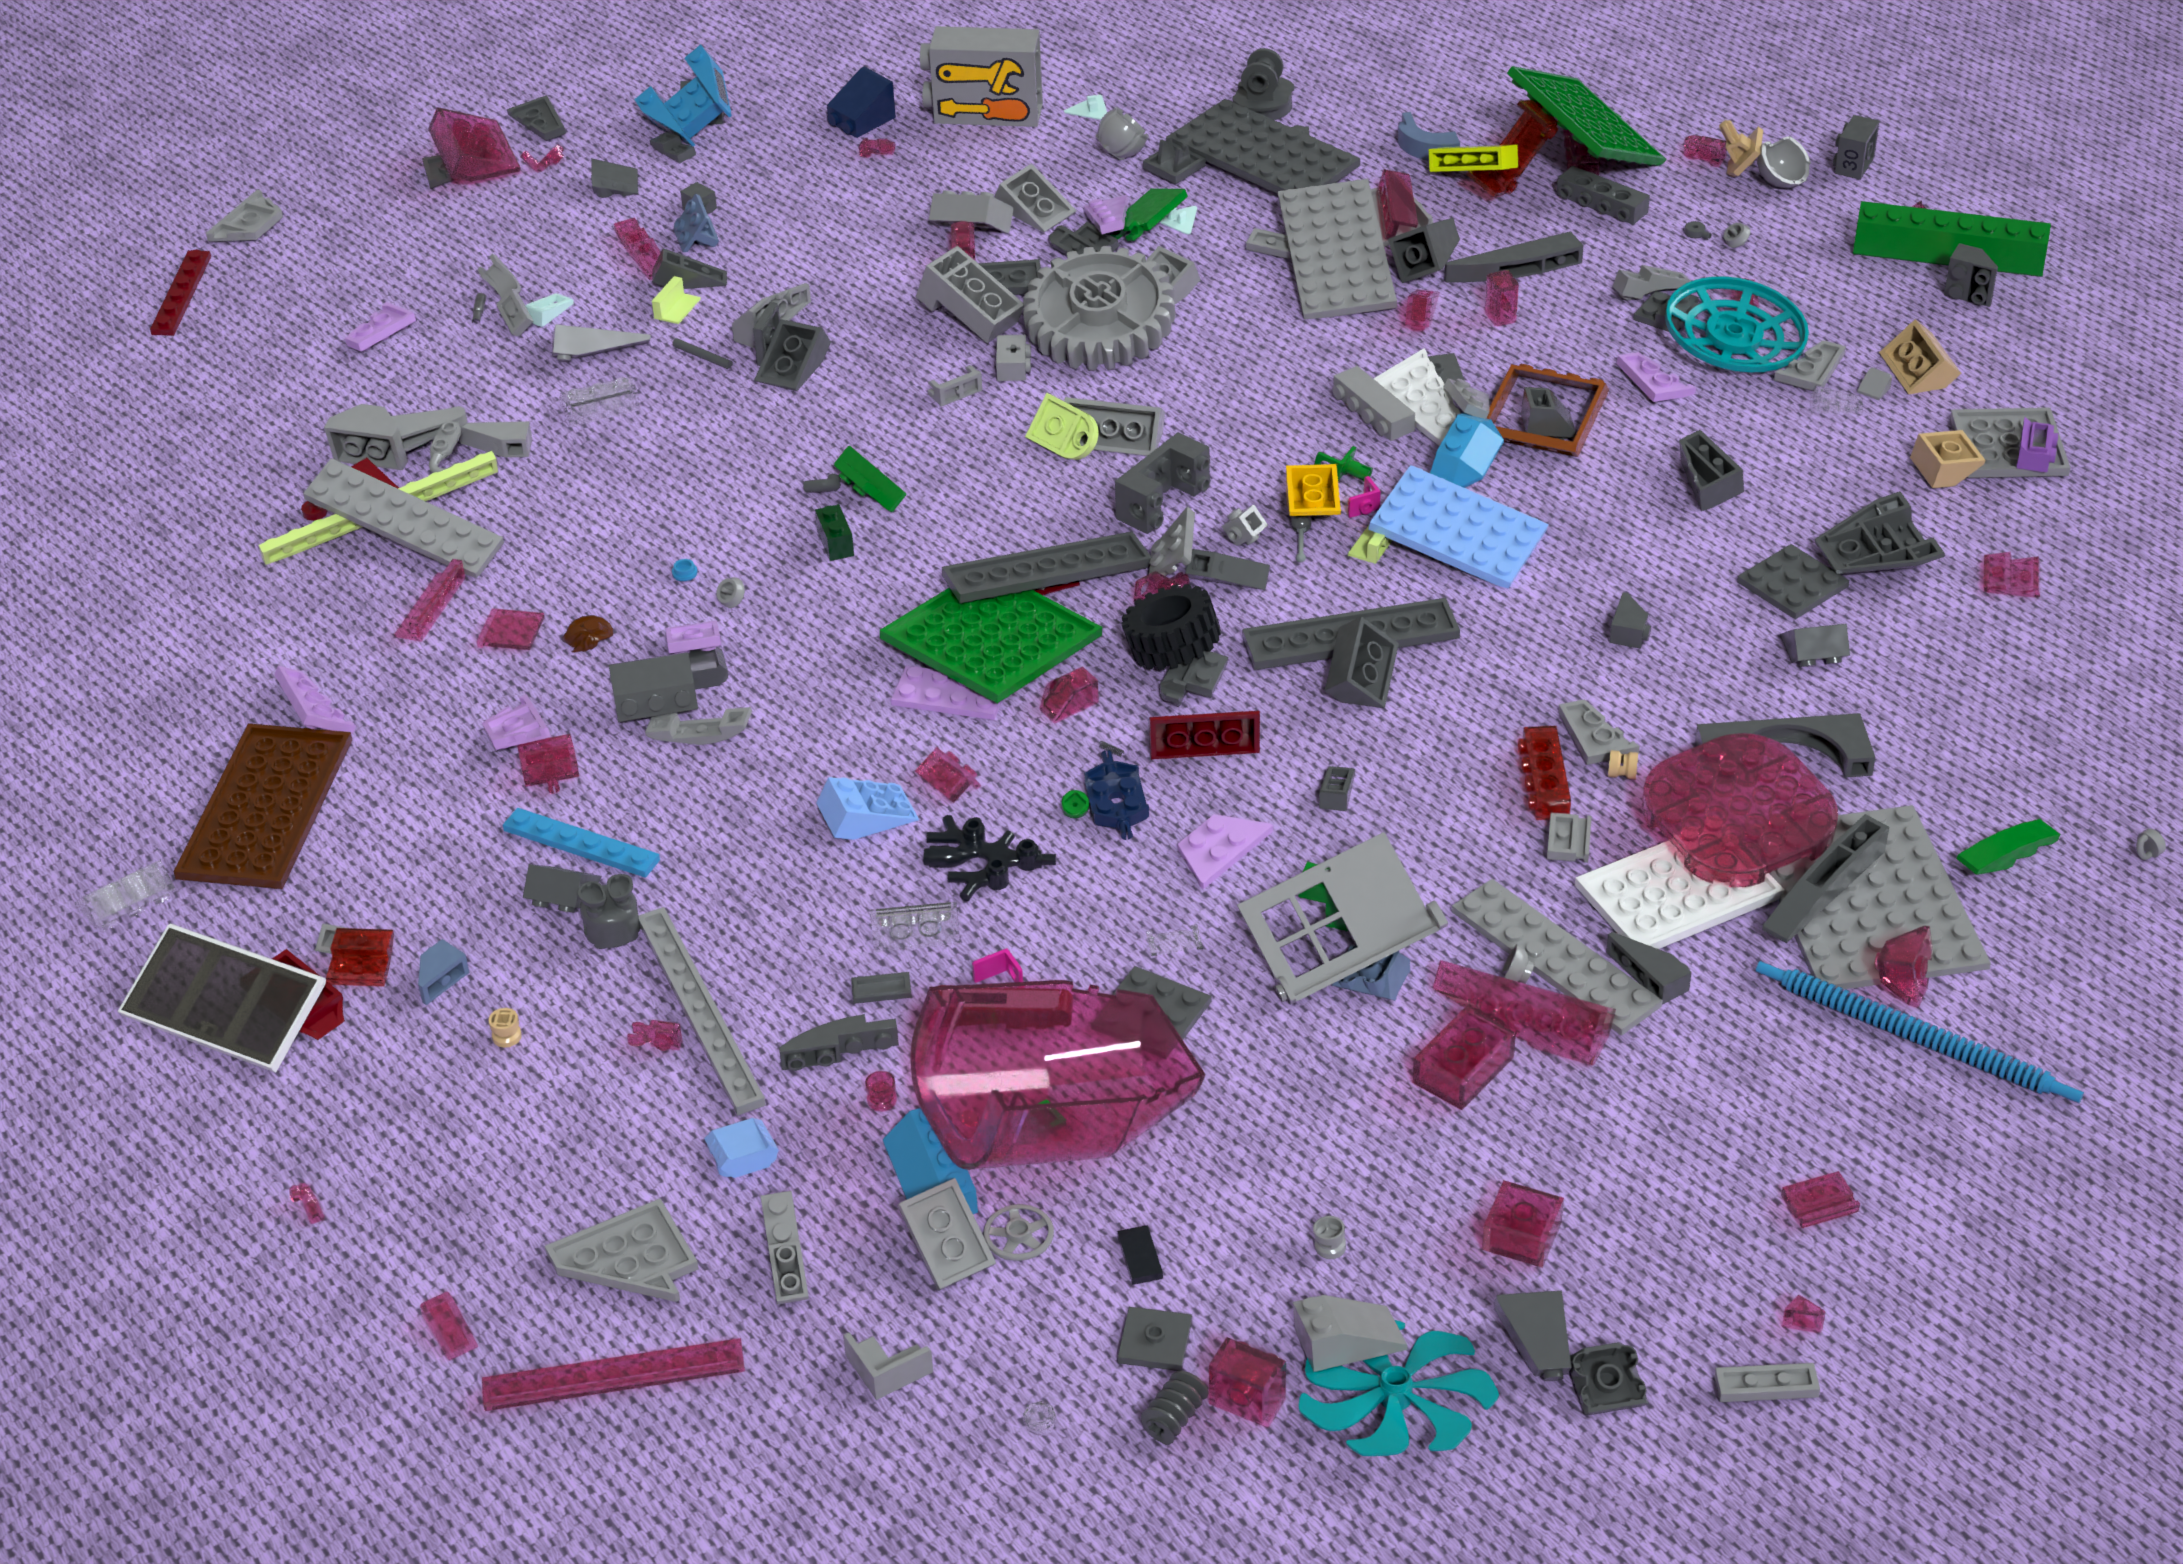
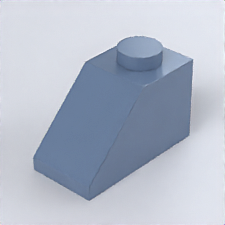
M443 939L428 948L420 956L418 986L422 1003L428 1005L470 973L466 954Z

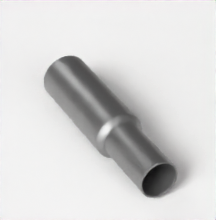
M483 293L476 295L472 323L474 319L480 321L481 315L484 312L486 295Z

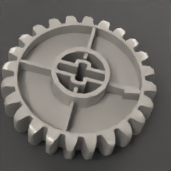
M1103 246L1099 252H1095L1093 247H1085L1084 254L1080 255L1076 251L1067 252L1066 260L1054 258L1050 261L1051 268H1041L1037 272L1038 278L1030 281L1028 292L1023 298L1025 328L1029 332V338L1032 343L1038 345L1039 351L1043 355L1049 356L1052 354L1053 362L1058 364L1069 360V367L1072 369L1078 368L1082 363L1087 364L1088 371H1095L1099 364H1104L1107 370H1114L1115 363L1121 362L1124 366H1129L1133 364L1132 357L1134 356L1139 359L1149 356L1148 348H1159L1162 345V338L1169 336L1171 323L1174 322L1176 317L1174 288L1170 284L1166 272L1160 271L1159 264L1150 260L1146 262L1145 255L1142 253H1135L1129 256V249L1119 248L1117 252H1112L1111 246Z

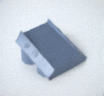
M1350 945L1347 952L1357 948V945ZM1397 951L1333 983L1332 986L1396 1001L1397 995L1408 973H1410V959Z

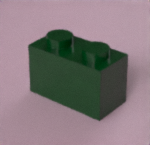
M830 505L815 509L817 532L829 561L854 556L852 532L840 505Z

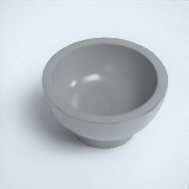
M1518 944L1513 947L1504 964L1502 972H1507L1503 978L1502 976L1500 977L1499 983L1513 985L1518 981L1525 984L1533 971L1535 963L1528 960L1527 952Z

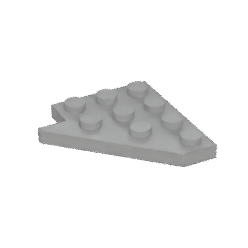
M661 1198L545 1245L546 1254L559 1276L674 1302L679 1301L680 1296L672 1280L699 1270L695 1256Z

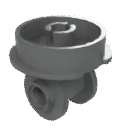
M1267 48L1253 51L1248 58L1247 67L1242 73L1241 82L1237 85L1238 90L1232 98L1234 103L1247 107L1273 120L1280 119L1291 111L1292 91H1294V84L1280 77L1284 65L1278 53Z

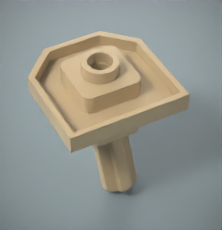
M1724 120L1719 124V128L1726 139V149L1731 156L1728 161L1726 174L1731 177H1737L1748 166L1752 165L1760 155L1763 129L1758 126L1746 137L1742 133L1738 134L1732 121Z

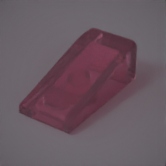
M444 1292L421 1303L422 1317L448 1361L478 1347L449 1292Z

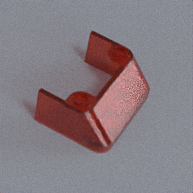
M1531 99L1518 102L1517 105L1524 112L1500 144L1517 145L1518 168L1471 170L1466 174L1493 197L1504 195L1506 192L1511 194L1517 188V180L1547 139H1552L1559 129L1557 128V120L1554 116L1546 114L1539 102L1536 103Z

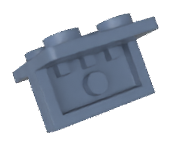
M695 194L687 202L681 217L677 218L674 223V232L682 252H688L694 241L700 245H709L711 247H716L719 242L701 197Z

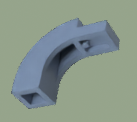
M1411 112L1402 113V122L1398 123V144L1406 153L1429 161V149L1460 147V141L1455 131L1445 133L1424 131L1415 124Z

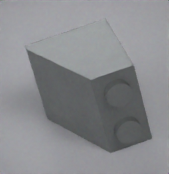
M1453 218L1425 225L1388 239L1402 283L1443 270L1460 241Z

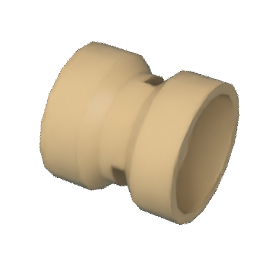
M1611 750L1608 777L1617 778L1621 775L1627 779L1636 780L1638 753L1629 752L1628 754H1621L1620 751Z
M500 1008L490 1014L489 1026L492 1031L494 1044L503 1048L516 1045L522 1037L516 1011L510 1008Z

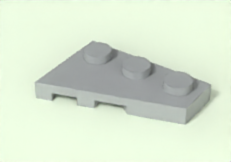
M1822 340L1806 351L1804 357L1798 361L1795 359L1791 361L1788 368L1776 371L1774 380L1821 393L1845 355L1846 346Z

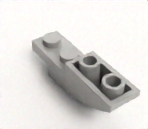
M792 1191L762 1195L761 1203L777 1304L807 1300L809 1296Z

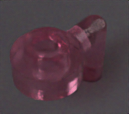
M557 143L539 163L526 150L520 157L535 172H542L552 162L556 165L564 157L562 154L564 148Z

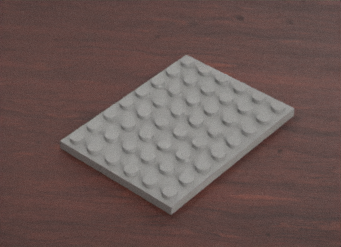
M1913 805L1750 827L1749 834L1765 870L1784 889V894L1780 895L1779 902H1781L1813 863L1864 814L1889 826L1885 852L1795 935L1809 971L1815 979L1819 978L1822 982L1827 981L1829 985L1832 983L1836 985V988L1839 986L1844 990L1990 969L1991 962Z

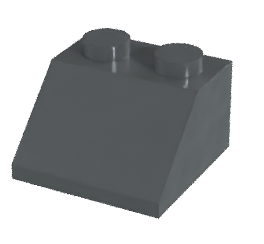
M1847 624L1793 629L1780 634L1791 662H1799L1800 667L1816 665V660L1823 659L1826 660V664L1841 663L1842 657L1850 656Z
M529 864L523 898L532 899L531 905L548 908L549 903L558 904V910L575 913V908H580L581 903L577 892L578 888L589 881L599 882L602 876L553 866Z

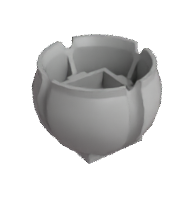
M1114 107V109L1102 117L1098 133L1095 136L1104 149L1119 160H1124L1140 152L1145 146L1149 135L1147 133L1144 134L1145 130L1127 113L1123 115L1122 109Z

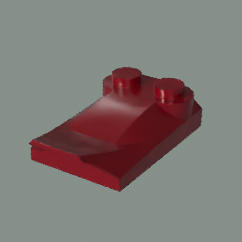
M287 949L272 958L278 962L320 976ZM258 968L240 980L242 989L248 994L261 974L262 969ZM275 974L258 1006H265L288 1024L309 986ZM327 981L299 1032L309 1035L316 1040L321 1039L345 1022L343 1016V995Z

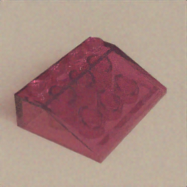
M439 107L436 108L428 130L451 178L457 181L466 180L472 182L520 171L521 167L497 120Z

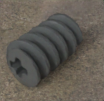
M1176 1371L1173 1373L1169 1381L1163 1385L1162 1390L1156 1394L1155 1399L1149 1403L1148 1408L1142 1412L1141 1423L1145 1431L1152 1438L1165 1445L1173 1443L1174 1436L1181 1433V1427L1187 1425L1188 1418L1194 1416L1195 1409L1199 1408L1202 1405V1400L1208 1397L1209 1391L1206 1384L1189 1372Z

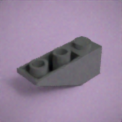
M1192 549L1191 563L1187 565L1185 574L1191 579L1265 590L1270 565L1221 553Z

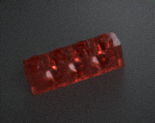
M1557 726L1524 727L1523 738L1518 739L1519 755H1524L1521 759L1522 773L1528 774L1525 775L1526 792H1531L1528 796L1529 811L1535 812L1536 820H1550L1551 813L1570 814L1571 797Z

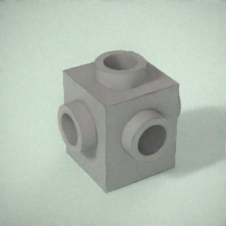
M1253 504L1242 511L1240 508L1232 511L1227 515L1229 520L1221 527L1233 544L1239 546L1243 543L1250 545L1260 537L1258 534L1268 524Z

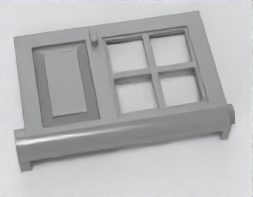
M1385 832L1237 905L1278 983L1275 986L1278 996L1282 1002L1288 1000L1290 1005L1448 926V921L1436 901L1426 904L1425 907ZM1323 882L1338 912L1310 926L1295 896ZM1289 899L1305 929L1276 942L1261 913ZM1342 918L1357 948L1329 961L1314 931ZM1309 935L1324 964L1295 978L1280 948Z

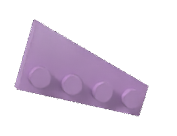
M1127 195L1104 201L1102 199H1094L1089 201L1088 205H1084V211L1101 234L1121 230L1125 226L1126 211L1129 204Z
M282 666L277 667L274 675L304 726L310 729L322 728L332 731L354 732L356 725L352 721H344L345 714L340 709H333L330 706L331 700L326 695L317 692L319 688L302 671Z

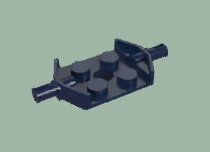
M1104 750L1101 753L1103 763L1084 773L1085 787L1094 824L1117 828V830H1120L1121 838L1126 840L1127 833L1129 840L1133 837L1131 826L1149 817V804H1146L1139 777V766L1114 761L1112 752L1107 750L1106 755ZM1114 798H1120L1124 801L1120 803H1113L1111 800Z

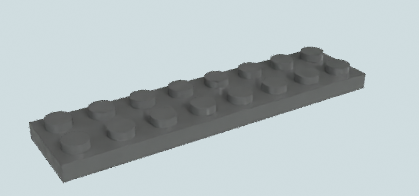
M1133 531L943 566L942 577L959 603H968L974 600L995 598L1000 595L1021 593L1022 591L1037 588L1043 589L1047 586L1068 584L1084 579L1090 580L1105 575H1116L1126 571H1137L1150 567L1149 562L1152 557Z
M1439 598L1242 629V637L1254 670L1332 658L1339 627L1361 616L1399 643L1398 648L1459 639L1460 628L1447 599Z

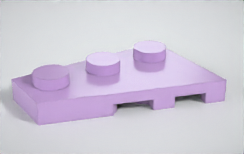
M385 302L382 305L383 310L379 314L374 312L370 315L371 321L360 324L345 337L348 347L360 352L367 351L372 345L379 341L387 340L393 333L404 330L409 324L415 322L414 312Z
M1641 353L1618 355L1616 364L1653 402L1683 398L1695 394V386L1691 384L1683 385L1679 382L1680 377L1673 373L1669 375L1662 372L1659 364Z

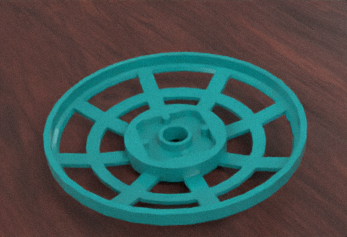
M1719 276L1700 278L1688 282L1671 295L1665 312L1667 328L1675 341L1683 349L1706 363L1728 370L1767 372L1788 366L1794 359L1797 360L1802 355L1808 341L1809 329L1807 321L1792 301L1770 287L1742 278ZM1731 289L1743 291L1740 301L1726 299L1711 300L1706 290ZM1696 292L1702 301L1701 304L1690 310L1688 315L1675 307L1683 298ZM1752 294L1770 301L1784 312L1772 317L1762 309L1750 305ZM1717 307L1736 308L1737 311L1728 310L1719 312L1717 310ZM1705 310L1711 315L1707 323L1695 319L1699 313ZM1746 312L1760 317L1764 322L1759 323L1756 319L1747 315ZM1672 315L1685 322V331L1688 338H1683L1676 330L1671 320ZM1791 318L1798 330L1799 342H1784V332L1779 324ZM1692 326L1704 330L1706 337L1696 338L1692 331ZM1772 328L1776 335V341L1763 339L1764 331ZM1713 345L1723 351L1722 355L1716 354L1704 346ZM1760 346L1774 348L1763 357L1755 352ZM1782 349H1797L1794 354L1783 360L1773 363L1769 361L1776 357ZM1732 354H1746L1751 359H1733L1731 356Z

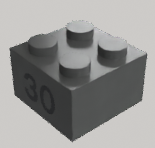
M1853 115L1849 123H1845L1842 134H1838L1835 146L1838 147V153L1835 154L1833 159V166H1836L1835 174L1859 180L1862 179L1875 158L1880 120Z

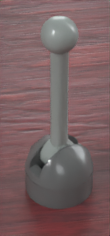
M1292 516L1291 526L1296 533H1299L1296 561L1302 563L1306 560V556L1303 554L1304 533L1308 532L1311 527V516Z

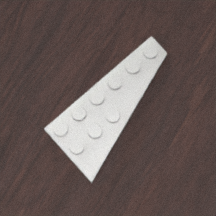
M1425 348L1374 378L1380 385L1415 412V427L1440 446L1457 415L1461 413L1455 407L1451 395L1443 387L1444 382L1437 375L1435 366L1432 361L1430 362Z

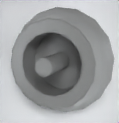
M1734 223L1724 232L1725 243L1731 248L1744 246L1750 236V228L1742 223Z
M735 577L724 579L717 587V598L725 607H736L744 597L745 588L743 582Z

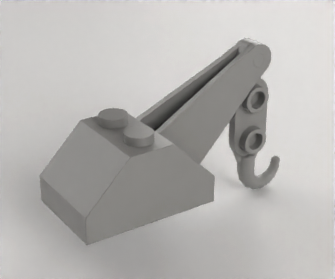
M360 404L329 417L324 429L335 460L342 463L356 464L368 458L377 467L403 470L408 463L407 451L433 440L430 446L431 459L429 461V468L432 473L448 469L439 468L438 465L441 460L447 458L452 453L462 433L460 427L467 423L465 409L460 406L390 416L385 407Z

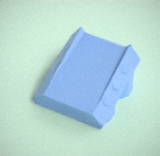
M755 1118L712 1130L704 1138L709 1152L715 1158L718 1173L724 1177L736 1178L768 1168L777 1159V1153L779 1152L763 1121Z

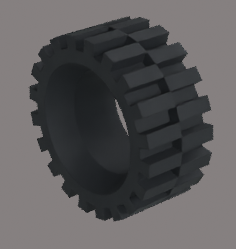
M1184 584L1182 588H1179L1178 585H1171V589L1165 590L1164 587L1159 588L1158 593L1155 594L1149 592L1145 594V599L1141 600L1138 598L1134 601L1135 607L1129 606L1126 609L1127 614L1122 616V628L1135 662L1137 661L1139 666L1145 665L1146 669L1152 670L1155 666H1157L1158 670H1165L1166 666H1171V669L1178 668V664L1183 662L1185 665L1192 663L1191 659L1195 657L1197 659L1204 656L1203 652H1210L1214 648L1213 643H1218L1220 640L1221 629L1210 595L1199 586L1192 588L1191 584Z

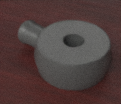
M1691 221L1685 225L1684 233L1687 237L1695 239L1702 237L1709 240L1712 236L1711 233L1706 232V227L1701 222Z

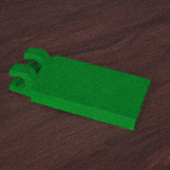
M1151 188L1127 209L1124 229L1114 231L1110 235L1119 239L1125 235L1126 231L1131 230V233L1126 236V240H1136L1143 234V231L1152 229L1188 197L1186 190Z

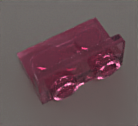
M938 747L915 770L922 779L952 803L970 785H973L976 789L981 787L975 779L978 774L967 764L963 767L960 766V760L951 751L948 750L944 753Z

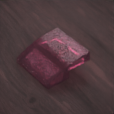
M2011 552L1984 555V591L1995 594L2040 597L2039 556L2012 560Z

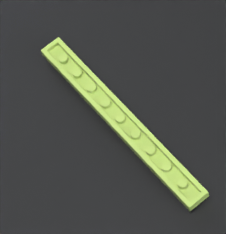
M492 451L479 454L473 459L454 464L448 469L432 473L428 477L416 482H409L398 489L423 501H428L497 473L496 457ZM334 514L324 519L315 520L312 524L302 528L293 529L277 538L268 539L259 545L261 556L265 565L303 552L363 526Z

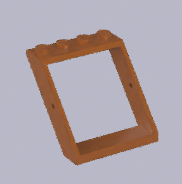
M1511 364L1489 408L1487 418L1491 419L1494 424L1518 376L1596 391L1573 442L1495 426L1503 437L1504 442L1578 457L1609 392L1606 383L1598 378H1590L1589 380L1580 378L1579 375L1572 373L1563 375L1558 374L1557 371L1544 368L1543 370L1533 369L1534 367L1527 364H1519V366Z

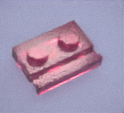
M1839 1171L1782 1187L1781 1196L1794 1217L1799 1219L1801 1228L1857 1213L1860 1208V1202L1854 1199V1193Z

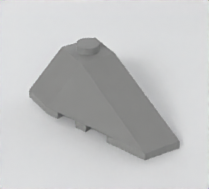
M804 283L768 296L753 305L732 323L734 341L755 348L753 328L769 302L778 303L780 319L790 321L811 302L809 284Z
M555 324L552 336V356L557 357L558 361L571 362V358H580L649 343L651 335Z

